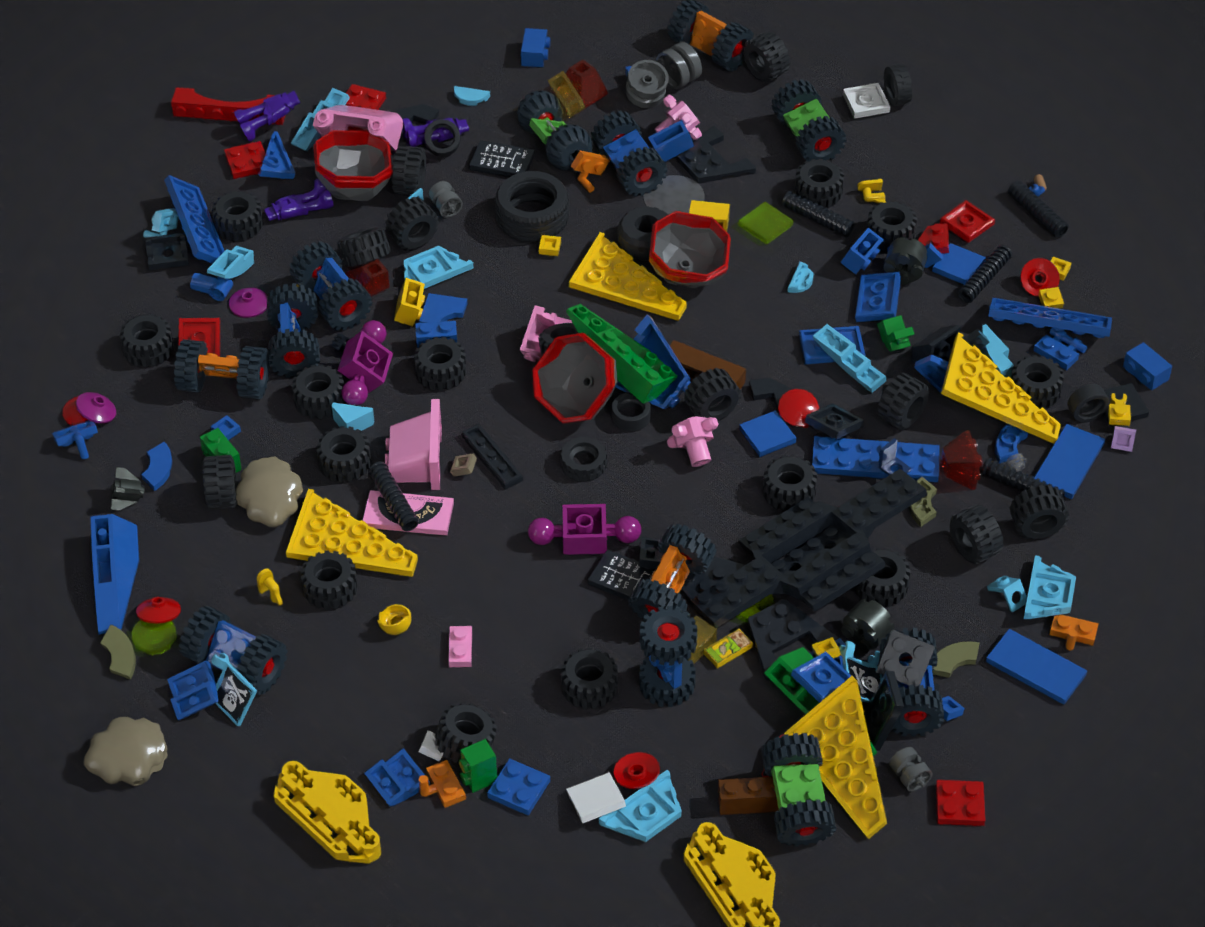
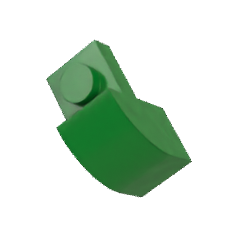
M901 315L882 320L877 324L882 341L889 351L911 346L909 338L914 335L912 327L905 328Z

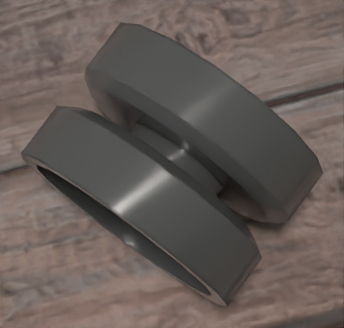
M685 42L673 45L670 49L659 53L656 58V62L666 69L668 73V86L672 89L682 88L688 82L699 78L702 73L701 61L696 51Z
M653 60L636 62L628 72L625 87L628 100L641 108H652L659 105L666 94L668 73L660 63Z

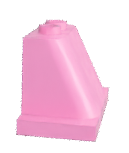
M431 399V412L390 426V438H386V450H389V454H385V464L397 483L431 482V490H440L439 453L442 434L440 399Z

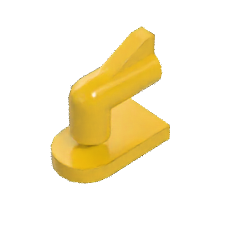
M882 179L866 180L857 184V188L860 192H863L866 202L886 203L884 192L871 193V191L882 189Z
M268 568L263 569L257 575L258 590L261 594L269 590L271 601L280 606L283 604V601L280 597L279 586L274 581L272 571Z

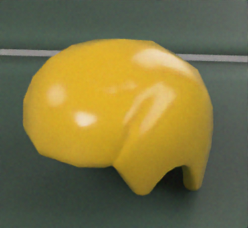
M394 604L379 612V620L377 622L380 628L387 634H402L408 630L411 624V612L403 605Z

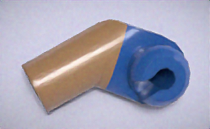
M1040 174L1034 177V187H1029L1030 191L1037 197L1047 189L1043 176Z

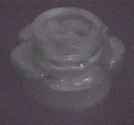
M1021 453L1007 459L1011 469L1016 468L1017 472L1024 469V463L1027 462V458H1024Z

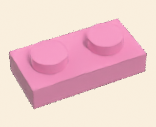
M450 626L449 667H471L472 626Z

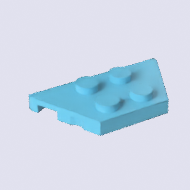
M440 246L404 260V277L424 283V289L473 269V262L471 260L463 261L459 259L458 254L448 252Z
M1035 555L1023 619L1070 613L1076 577L1062 571L1054 564L1051 567L1041 562L1042 558Z
M666 770L653 783L639 789L625 799L626 807L601 816L599 824L647 842L681 817L682 811L676 798L675 788L670 779V772Z

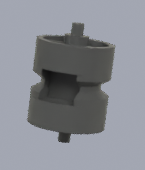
M438 182L429 191V198L443 217L455 216L462 209V200L455 193L449 182Z
M906 747L897 751L889 762L890 768L900 777V781L908 791H916L925 787L932 777V771L925 762H921V757L913 747Z

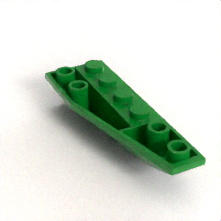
M579 304L567 308L566 312L578 333H585L616 360L617 381L643 404L656 399L677 378L678 375L669 366L665 365L656 354L583 305Z
M802 647L780 656L764 673L800 710L807 714L819 702L791 676L793 669L814 658ZM870 740L872 754L874 756L877 753V751Z

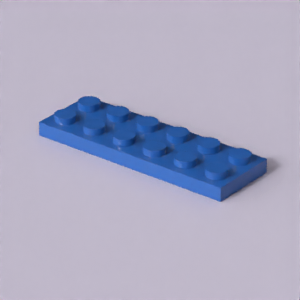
M168 175L164 181L186 234L187 241L190 244L193 256L213 264L225 250L199 187Z
M992 298L988 315L997 321H1004L1006 319L1012 320L1015 324L1030 323L1038 328L1048 326L1053 327L1056 331L1071 330L1079 335L1089 333L1097 338L1109 337L1112 317L999 298Z
M814 436L812 465L817 474L886 478L889 475L878 468L879 452L889 442ZM897 442L896 457L911 467V471L907 473L915 481L923 477L928 482H938L940 445ZM894 465L890 469L891 471L895 472L902 468L898 465Z

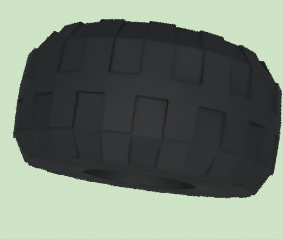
M649 206L634 208V210L627 212L619 221L618 243L621 249L626 251L633 259L649 261L653 224L669 214L659 208Z

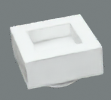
M428 730L419 752L440 761L443 753L439 752V746L435 744V733Z

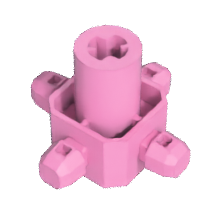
M667 95L663 99V103L667 108H670L665 112L668 118L654 129L657 133L682 120L691 138L697 140L702 136L699 128L695 127L700 123L683 101L676 103L673 96Z
M696 416L688 418L672 426L673 435L668 438L667 444L669 448L687 449L692 467L705 465L712 461L706 442L713 439L712 431L718 427V421L712 417Z

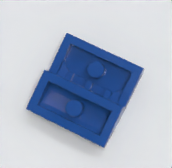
M204 661L167 679L174 697L170 700L177 720L184 719L218 702L217 687L209 661Z
M404 748L387 762L382 759L364 773L390 807L420 792L419 777L424 775Z

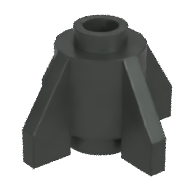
M116 467L115 478L120 479L114 480L113 485H111L112 497H117V499H112L110 509L121 510L137 503L139 498H143L144 486L127 469Z

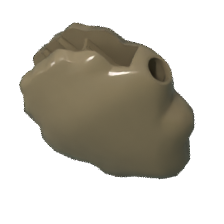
M273 456L251 461L242 471L241 482L238 484L235 492L238 505L247 510V516L250 520L276 528L297 511V499L302 494L303 487L299 475L290 471V465Z
M118 717L113 719L106 731L94 734L90 740V748L84 757V766L89 772L101 777L109 784L124 781L138 786L147 782L153 772L162 769L164 760L168 756V748L159 724L153 723L146 718L134 720L129 717Z

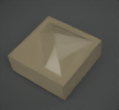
M474 453L455 456L450 471L453 476L472 474L477 460Z

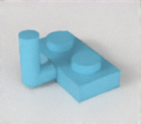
M176 209L155 211L152 217V230L160 233L145 230L143 236L145 238L167 235L168 230L177 229L179 217L177 216Z

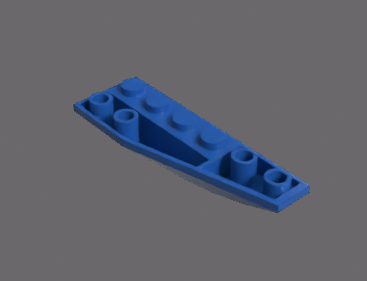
M114 514L91 516L93 576L99 634H106L110 625L122 630L139 564L137 525Z

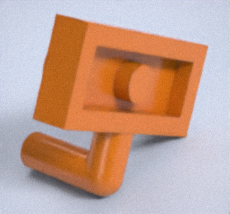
M579 151L571 167L575 171L581 172L578 176V181L589 193L593 192L595 187L586 177L589 173L602 175L610 159L605 155Z
M1061 614L1054 615L1050 635L1067 639L1065 647L1069 651L1074 649L1075 642L1093 646L1099 623Z
M448 760L426 768V773L432 783L431 785L428 783L427 776L422 775L419 777L421 796L426 797L437 792L444 808L466 800V794Z

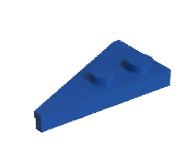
M274 131L271 135L259 176L294 179L296 174L278 131Z

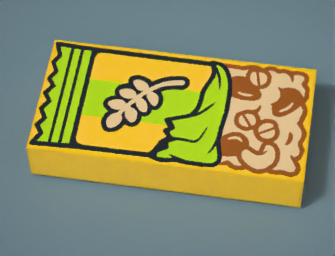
M738 629L704 649V655L718 669L753 648V642Z

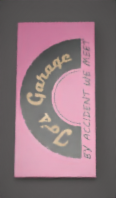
M370 490L363 521L369 527H374L375 529L403 531L380 491ZM403 493L416 517L419 519L418 526L407 532L447 536L454 498Z

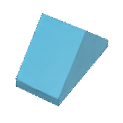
M332 403L333 420L339 427H354V430L359 429L362 431L374 424L373 408Z

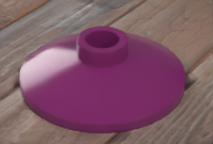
M244 288L231 296L229 307L232 313L239 317H256L267 309L268 296L260 289Z
M86 392L79 395L76 400L78 412L92 422L108 423L116 416L114 404L101 394Z

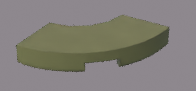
M923 477L918 479L917 482L926 488L927 496L909 507L911 516L920 527L935 518L937 513L931 504V499L936 494L937 488Z
M110 625L100 643L102 647L111 653L110 671L111 673L131 679L136 665L133 646L123 631Z
M959 642L941 649L937 653V666L934 667L932 673L950 678L952 672L959 666L966 664L975 665L980 643Z

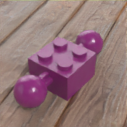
M372 320L366 322L361 332L346 343L338 371L350 379L342 388L343 400L349 405L359 406L363 404L368 397V393L385 382L393 353L381 345L386 339L387 332L385 326L379 321Z
M606 504L563 505V525H554L547 518H537L528 527L529 538L538 545L548 544L554 537H563L564 554H605L607 551V536H616L623 543H632L641 535V525L632 516L621 517L615 524H606Z

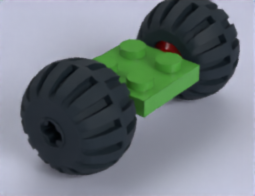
M542 90L533 91L530 95L527 94L524 100H521L518 106L517 117L522 129L530 131L532 134H537L542 142L546 144V154L553 166L563 171H574L571 165L579 151L592 153V141L589 134L577 125H566L565 122H562L563 109L561 102L552 93Z

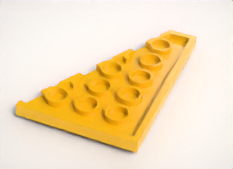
M601 232L569 281L570 288L677 321L680 320L687 306L686 301L678 297L674 291L665 288L662 285V281L652 273H649L644 266H639L635 263L632 256L623 249H620L615 242L611 243L605 238V234Z
M958 332L954 340L941 394L1054 444L1058 439L1061 424L1051 417L1043 407L1039 409L1030 400L1031 396L1020 386L1016 385L1009 376L1005 378L996 369L998 366L982 354L975 345L972 347L962 338L963 334Z
M308 489L286 551L287 558L308 561L310 556L315 557L318 552L322 554L328 550L330 553L338 551L339 554L344 553L347 555V558H351L355 568L413 577L418 562L417 554L405 549L399 543L395 544L386 538L385 534L374 527H369L366 522L353 518L345 509L331 503L329 499H323L315 494L313 489Z
M851 676L784 734L791 736L793 733H798V735L807 733V736L812 734L818 738L823 760L822 766H819L822 782L866 837L870 839L887 824L858 682Z

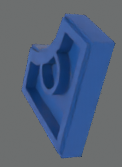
M429 293L419 323L442 322L452 318H463L468 304L467 299Z

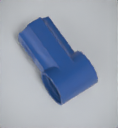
M194 273L190 287L193 290L208 293L216 301H223L233 287V282L228 278L219 276L215 278Z

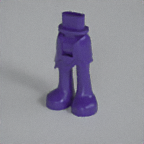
M293 90L288 94L284 92L264 99L263 103L246 110L238 109L234 111V114L247 139L251 142L255 139V131L259 127L267 123L268 125L275 123L278 119L287 115L291 109L294 110V106L301 102ZM264 112V115L249 121V119Z
M408 118L402 119V133L406 145L417 147L425 144V130L435 120L427 121L425 125L413 126ZM445 119L457 126L460 135L462 132L469 131L466 119ZM442 127L437 128L431 135V141L438 140V142L454 138L449 129Z
M316 179L312 191L280 198L275 204L271 203V207L265 208L264 213L268 221L274 219L279 221L295 216L308 215V211L329 209L334 207L330 192L326 190V187L319 179Z

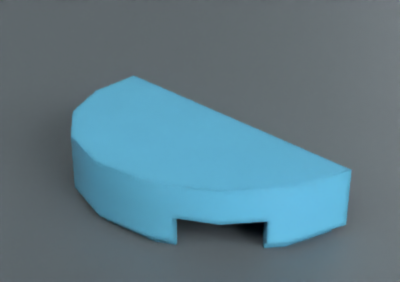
M454 86V96L464 105L476 106L479 102H486L490 97V91Z
M799 262L788 286L789 293L803 292L812 285L813 272L808 268L807 264Z

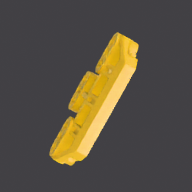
M289 761L284 764L282 772L279 774L278 785H275V803L336 860L368 864L377 860L381 855L380 838L369 826L366 793L346 775L307 770L298 761ZM289 791L295 796L292 799L287 797L290 795ZM306 805L317 815L313 819L309 817L311 812L305 807ZM327 825L338 834L334 839L331 837L332 831L326 827ZM347 846L353 849L358 855H349L346 851Z
M711 822L699 825L697 831L693 833L690 844H687L684 862L728 927H745V923L748 922L751 927H780V919L772 908L776 874L759 849L723 836L718 827ZM695 846L698 847V849L700 850L705 859L701 861L698 860L697 857L700 856V853L697 850V848H695ZM712 871L716 872V874L722 881V884L718 886L715 885L714 882L717 881V878L715 877ZM729 896H732L740 909L733 912L731 908L734 907V904Z

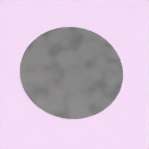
M677 175L666 176V179H662V185H657L658 189H652L651 193H644L646 206L659 208L667 214H671L674 211L689 213L691 200L704 201L705 198L702 187L696 181Z

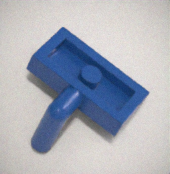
M89 420L53 432L52 435L58 446H69L73 444V441H76L81 459H87L89 454L84 440L93 437V434L98 433L95 423Z

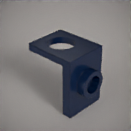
M895 438L880 449L878 468L891 475L894 472L890 468L898 465L905 473H909L911 467L896 457L898 440Z

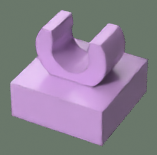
M1115 426L1111 448L1132 452L1136 430Z

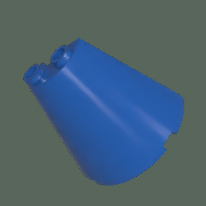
M647 314L636 327L635 331L638 334L633 340L656 354L665 365L669 366L678 375L656 399L649 402L662 409L668 407L673 409L680 401L678 397L688 389L687 386L691 383L690 377L654 320ZM617 381L615 388H618L624 392H629L620 382Z

